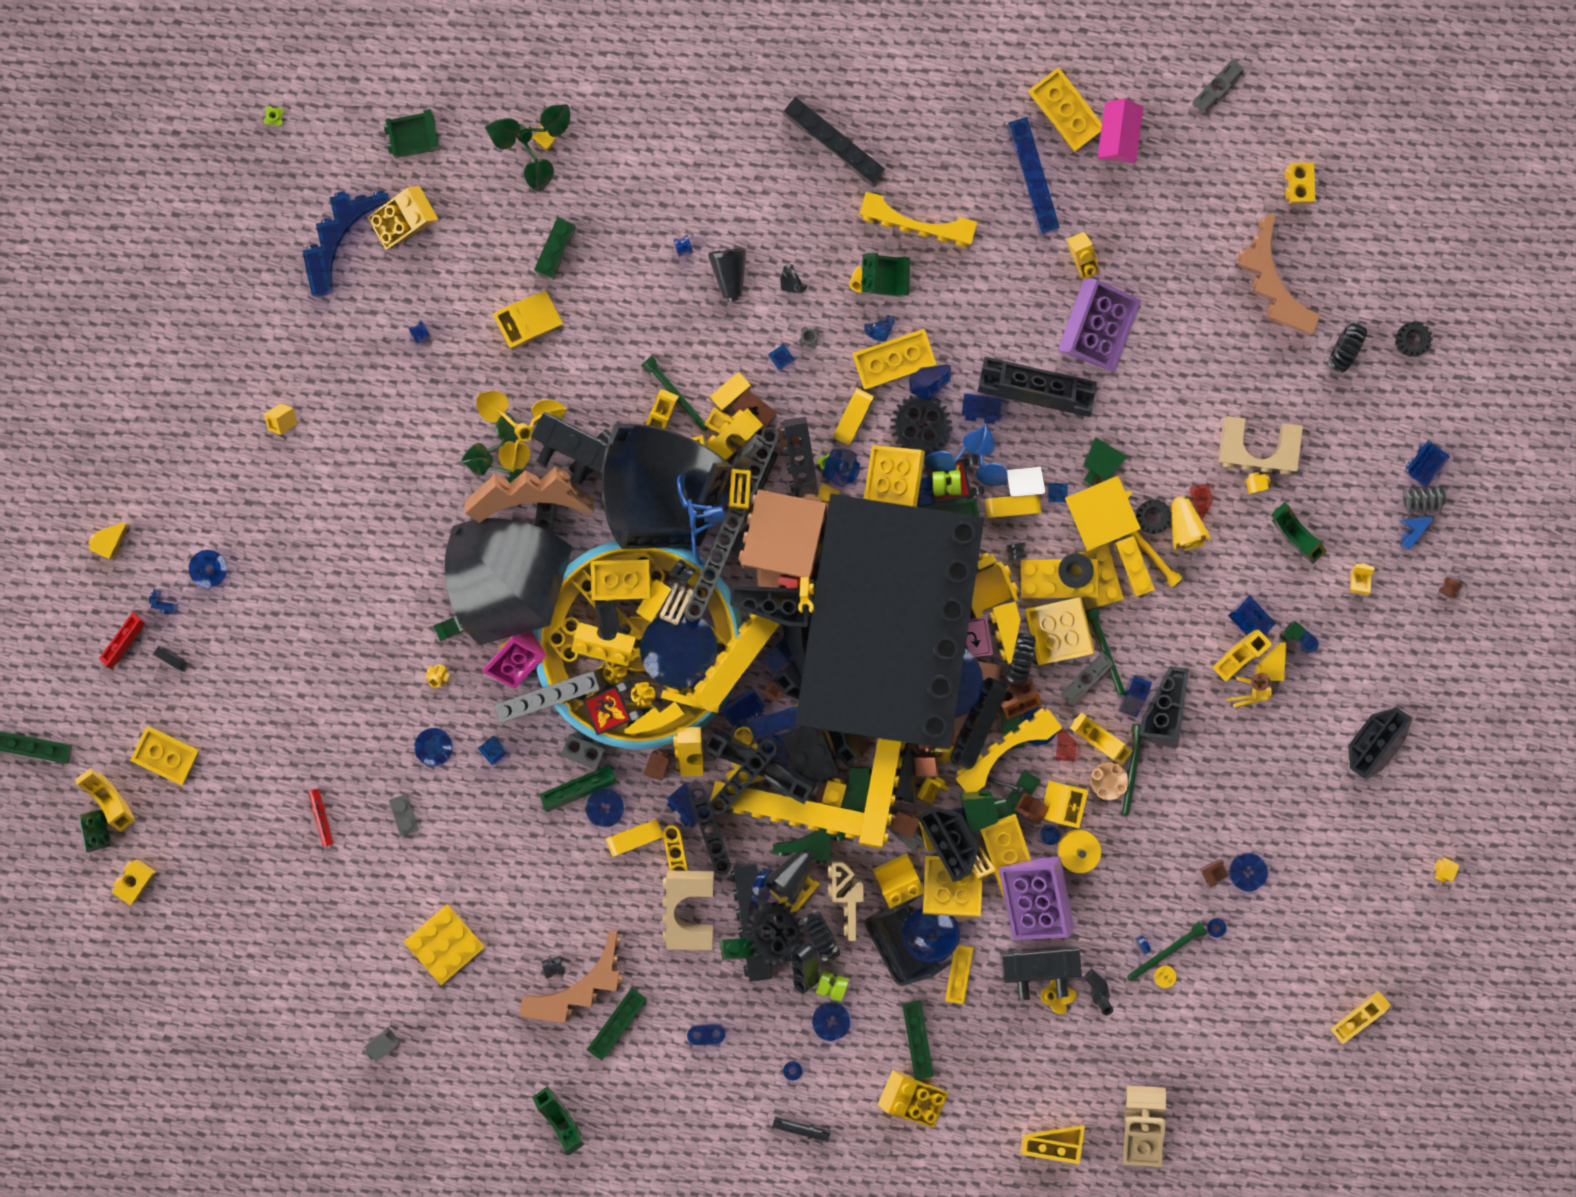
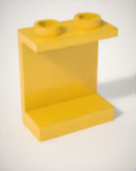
M1001 561L976 572L971 606L976 619L984 616L982 611L1010 598H1013L1015 601L1019 600L1017 597L1019 590L1015 582L1011 583L1009 578L1012 576L1008 565L1004 566Z
M907 853L872 869L890 909L925 893Z

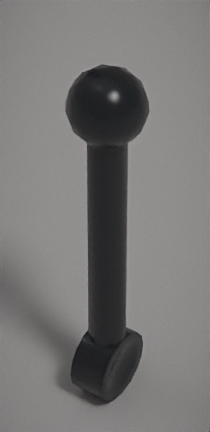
M991 777L987 778L988 781L1014 789L1019 794L1025 792V788L1022 786L1017 787Z

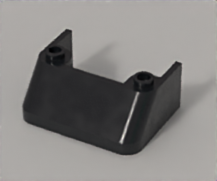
M918 897L912 898L891 909L888 906L865 919V927L894 982L899 986L931 978L952 964L951 960L938 963L936 956L931 952L926 951L922 953L905 921L911 914L908 904Z

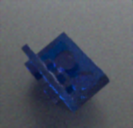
M964 393L961 417H965V421L976 422V419L984 420L985 424L995 425V422L1000 421L1002 399Z
M1430 440L1421 444L1417 451L1418 454L1406 464L1407 475L1426 488L1450 458L1449 454L1434 446Z
M684 783L667 797V806L673 812L677 811L680 814L679 820L685 827L689 825L692 828L698 821L688 795L689 787ZM702 808L698 814L706 815L708 809Z

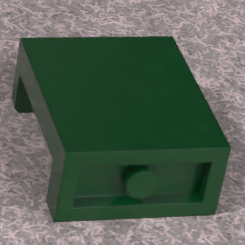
M431 109L423 110L424 113L395 119L386 118L384 131L386 135H389L390 142L387 143L389 154H393L395 159L440 150L434 114Z
M878 253L863 254L862 293L892 297L909 296L910 257H890L878 255Z

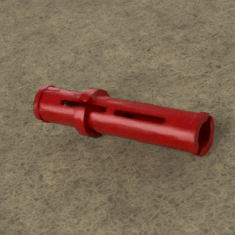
M320 788L308 791L312 805L310 809L311 812H314L322 847L332 845L334 842L325 812L326 804H323ZM316 800H317V802H318L320 814H319V811H318V807H317ZM321 819H322V821H323V825H324V828H325L326 835H325V833H324V829H323V826H322Z

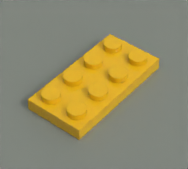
M1059 67L1028 90L1029 95L1073 152H1076L1101 132V121Z
M925 329L852 353L864 390L937 366Z
M1062 559L1021 560V598L1099 597L1098 559H1090L1094 567L1093 577L1087 585L1080 588L1068 587L1061 581L1058 567ZM1073 565L1070 572L1073 576H1079L1082 569L1078 565Z
M1015 814L999 819L997 823L980 830L990 861L996 870L995 876L1003 898L1005 896L999 868L1031 860Z

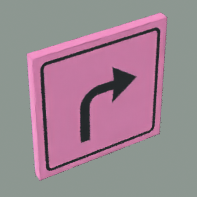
M988 618L969 619L964 659L993 655Z

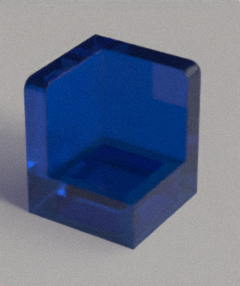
M492 736L478 747V750L492 766L508 753L495 736Z

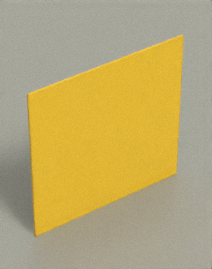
M1119 476L1065 498L1087 551L1140 529Z

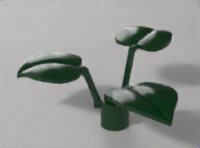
M567 104L551 105L544 109L540 116V124L544 128H532L531 126L527 128L512 118L499 119L485 126L492 143L497 148L503 150L511 148L515 144L516 139L526 147L534 162L526 164L524 178L526 183L535 191L543 190L549 184L554 175V168L552 163L546 159L538 161L527 142L532 138V131H547L551 137L563 134L570 123V108Z
M507 412L506 415L515 422L513 416ZM501 416L496 423V433L502 442L488 450L482 443H476L466 451L460 462L478 476L484 475L487 470L507 473L510 476L506 480L511 483L524 471L515 469L512 472L511 470L491 466L493 457L489 454L502 447L506 442L515 443L518 440L515 434V427Z

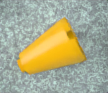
M1184 496L1175 498L1171 504L1174 551L1180 552L1179 548L1185 547L1184 551L1204 546L1206 545V540L1211 542V536L1191 501L1185 499Z

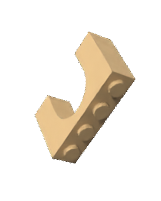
M1230 416L1223 418L1218 463H1222L1223 467L1234 468V465L1242 466V470L1253 471L1255 467L1261 468V472L1265 473L1279 470L1282 475H1291L1292 472H1297L1303 430L1302 425L1281 424L1278 447L1275 453L1267 459H1257L1246 451L1243 444L1246 418Z
M667 871V877H663V889H666V895H663V907H666V913H663V925H666V931H663V942H666V949L712 950L713 925L686 923L679 918L675 907L681 900L687 897H713L714 871Z

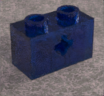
M1250 595L1239 602L1228 614L1246 636L1254 630H1260L1266 636L1276 624Z

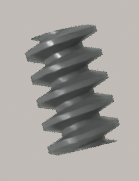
M1433 487L1432 490L1425 488L1424 491L1422 488H1418L1416 491L1414 489L1409 491L1403 490V504L1408 513H1411L1412 507H1414L1416 513L1419 512L1420 507H1422L1423 512H1426L1427 506H1429L1431 512L1434 511L1435 506H1437L1438 511H1442V506L1446 503L1444 487H1440V489Z

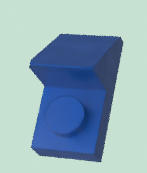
M1424 517L1399 520L1411 530L1410 532L1406 531L1400 540L1403 542L1400 546L1405 550H1410L1432 522L1433 518Z

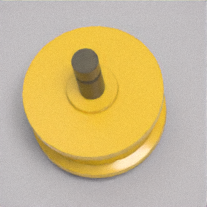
M1074 829L1066 832L1060 838L1057 845V855L1061 858L1063 866L1074 873H1086L1095 868L1099 863L1101 846L1098 840L1088 831Z

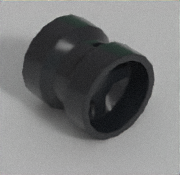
M680 559L671 569L669 575L679 579V583L684 586L695 573V570L692 567H687L685 562Z
M561 955L554 957L553 960H542L546 979L552 978L556 974H566L565 967H562L561 961L563 960Z

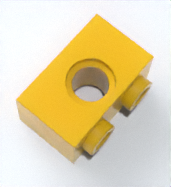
M138 859L127 863L124 868V875L122 878H117L113 884L115 888L111 892L130 906L136 903L156 871ZM130 876L136 879L135 886L129 883Z

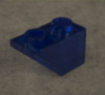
M1131 675L1118 711L1137 718L1146 701L1152 682Z

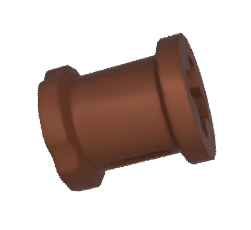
M1265 673L1256 674L1251 680L1253 688L1258 691L1265 690L1271 683L1270 678ZM1260 676L1266 681V684H1263L1262 687H1259V683H1256Z

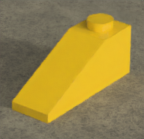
M1377 990L1330 1030L1344 1044L1384 1014L1391 1005Z

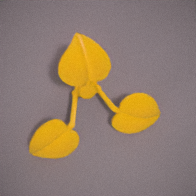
M492 390L479 393L476 398V407L484 420L495 423L500 416H503L515 427V434L519 439L515 443L506 442L500 447L498 452L501 465L512 472L515 469L522 470L530 458V448L523 442L532 439L534 422L536 421L537 425L543 412H549L554 416L562 418L567 411L563 404L555 400L543 399L536 402L531 409L535 418L531 420L530 426L525 423L517 425L503 413L507 410L509 403L507 397L502 392Z

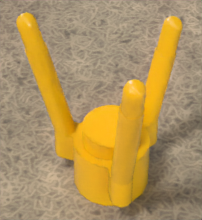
M1236 678L1238 681L1251 684L1252 679ZM1256 681V683H1259V687H1262L1265 681ZM1269 686L1262 691L1253 688L1251 695L1227 698V701L1251 699L1233 704L1234 708L1260 701H1268L1272 695L1271 687Z

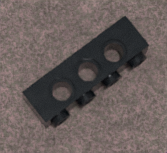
M805 416L783 420L784 427H781L782 439L786 438L787 445H783L785 457L789 456L790 463H786L788 475L792 474L793 481H789L791 492H795L798 498L804 497V494L819 495L807 418ZM794 437L801 438L797 443L791 441ZM797 455L804 456L800 461L794 459ZM800 473L807 474L805 478L797 477Z

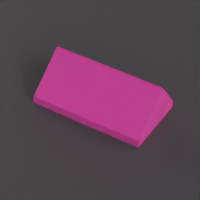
M1126 98L1105 102L1097 159L1136 163L1143 106Z
M532 632L515 635L482 669V672L515 689L543 660L546 653Z

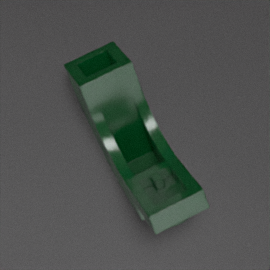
M1284 502L1271 514L1275 527L1310 563L1314 564L1327 552L1322 542L1300 523L1287 503Z
M548 1086L532 1097L537 1110L548 1120L558 1135L566 1154L571 1155L585 1145L581 1138L582 1133L575 1120L558 1096Z

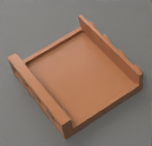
M758 490L757 495H753L751 506H754L753 513L748 515L747 524L750 525L749 530L744 533L743 537L745 548L739 554V562H741L742 568L747 566L800 578L809 577L811 580L827 511L826 503Z

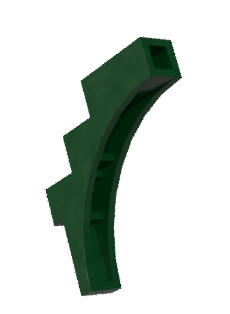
M869 767L849 768L848 784L840 808L865 812L869 791ZM819 828V831H814L796 840L773 843V853H777V856H788V853H797L800 850L804 852L807 850L814 856L813 860H815L816 864H826L827 860H831V837H834L836 841H845L846 833L838 832V835L826 833L827 829Z

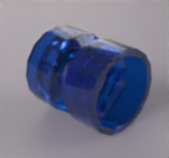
M932 477L921 478L919 492L924 491V496L919 497L918 495L917 506L935 504L934 493L930 492L933 488Z

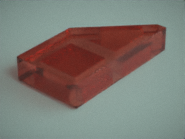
M1209 483L1189 488L1193 506L1201 520L1213 502Z
M1062 727L1057 732L1055 760L1075 762L1076 742Z

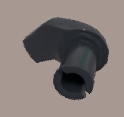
M1090 969L1085 974L1084 979L1091 986L1092 1001L1095 1005L1099 1006L1103 1015L1108 1016L1112 1014L1114 1009L1109 1002L1110 994L1107 982L1096 971Z

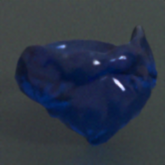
M887 315L886 318L876 323H865V334L873 338V340L886 342L895 323L894 318Z

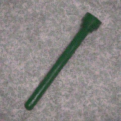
M653 355L641 365L644 370L652 372L670 393L679 396L677 402L701 430H708V427L704 425L705 421L658 368L659 365L656 363L657 360Z
M1098 607L1092 608L1090 611H1085L1086 619L1093 626L1102 652L1113 662L1109 672L1118 695L1123 696L1125 690L1098 620L1100 619Z
M1132 724L1131 729L1134 741L1128 772V786L1122 809L1124 816L1130 814L1142 740L1139 737L1141 725Z
M1200 921L1196 922L1193 925L1194 927L1191 928L1192 931L1128 974V980H1135L1195 937H1204L1208 932Z

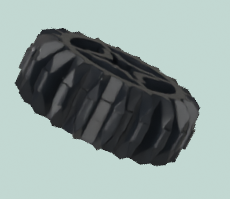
M1354 321L1345 326L1329 356L1328 365L1332 369L1343 373L1350 368L1365 341L1367 328Z
M1019 633L1017 635L1012 663H1010L1007 679L1009 682L1018 685H1024L1027 682L1035 649V636L1028 633Z
M819 911L807 914L803 918V923L820 957L826 963L835 960L836 957L840 956V950L824 917Z

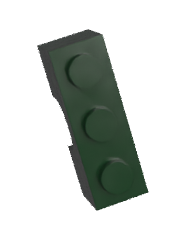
M559 217L556 218L534 268L536 273L554 280L561 264L562 255L567 245L570 244L577 228L575 224Z

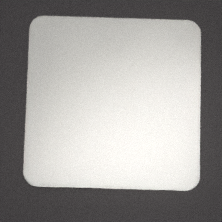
M1041 467L1007 470L1011 496L1045 493Z

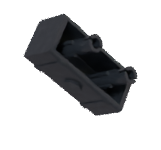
M543 412L531 435V438L544 445L536 462L547 467L554 451H558L576 460L578 465L570 479L579 484H582L588 469L602 473L607 441L589 434L558 416H554L549 412Z
M1077 946L1000 952L1002 981L1004 983H1017L1019 1001L1030 1000V981L1056 980V996L1061 998L1069 997L1067 979L1082 977L1080 949Z

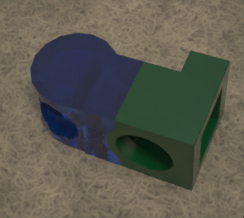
M1292 620L1281 633L1285 640L1294 639L1304 652L1312 653L1319 647L1316 637L1295 620Z

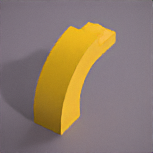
M1254 630L1228 650L1212 668L1226 682L1248 661L1263 654L1272 643L1260 630Z
M1080 713L1075 718L1070 727L1075 733L1121 766H1123L1133 752L1127 745L1105 731L1083 713Z
M90 768L75 779L76 784L99 804L108 823L119 832L135 821L129 806L101 773L97 774Z

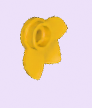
M1052 979L1049 986L1042 989L1040 998L1045 1005L1051 1007L1053 1012L1065 1014L1067 1013L1066 1004L1072 1003L1077 998V993L1074 989L1068 987L1069 997L1058 998L1056 996V980ZM1049 993L1053 994L1052 999L1048 998Z

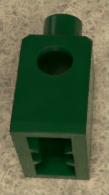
M1095 437L1082 465L1083 468L1088 470L1083 481L1091 486L1095 484L1098 477L1106 481L1127 456Z
M990 791L959 794L964 819L972 833L999 821L997 811L1007 809L1005 798L994 800Z

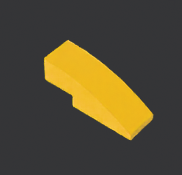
M661 389L656 397L646 425L666 429L679 396Z
M677 702L672 703L662 712L655 706L626 728L624 732L631 734L651 731L675 721L684 715L685 712Z

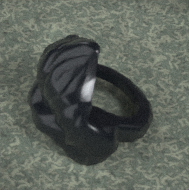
M788 264L783 267L782 276L780 277L781 290L803 293L808 285L804 284L795 272L794 265Z

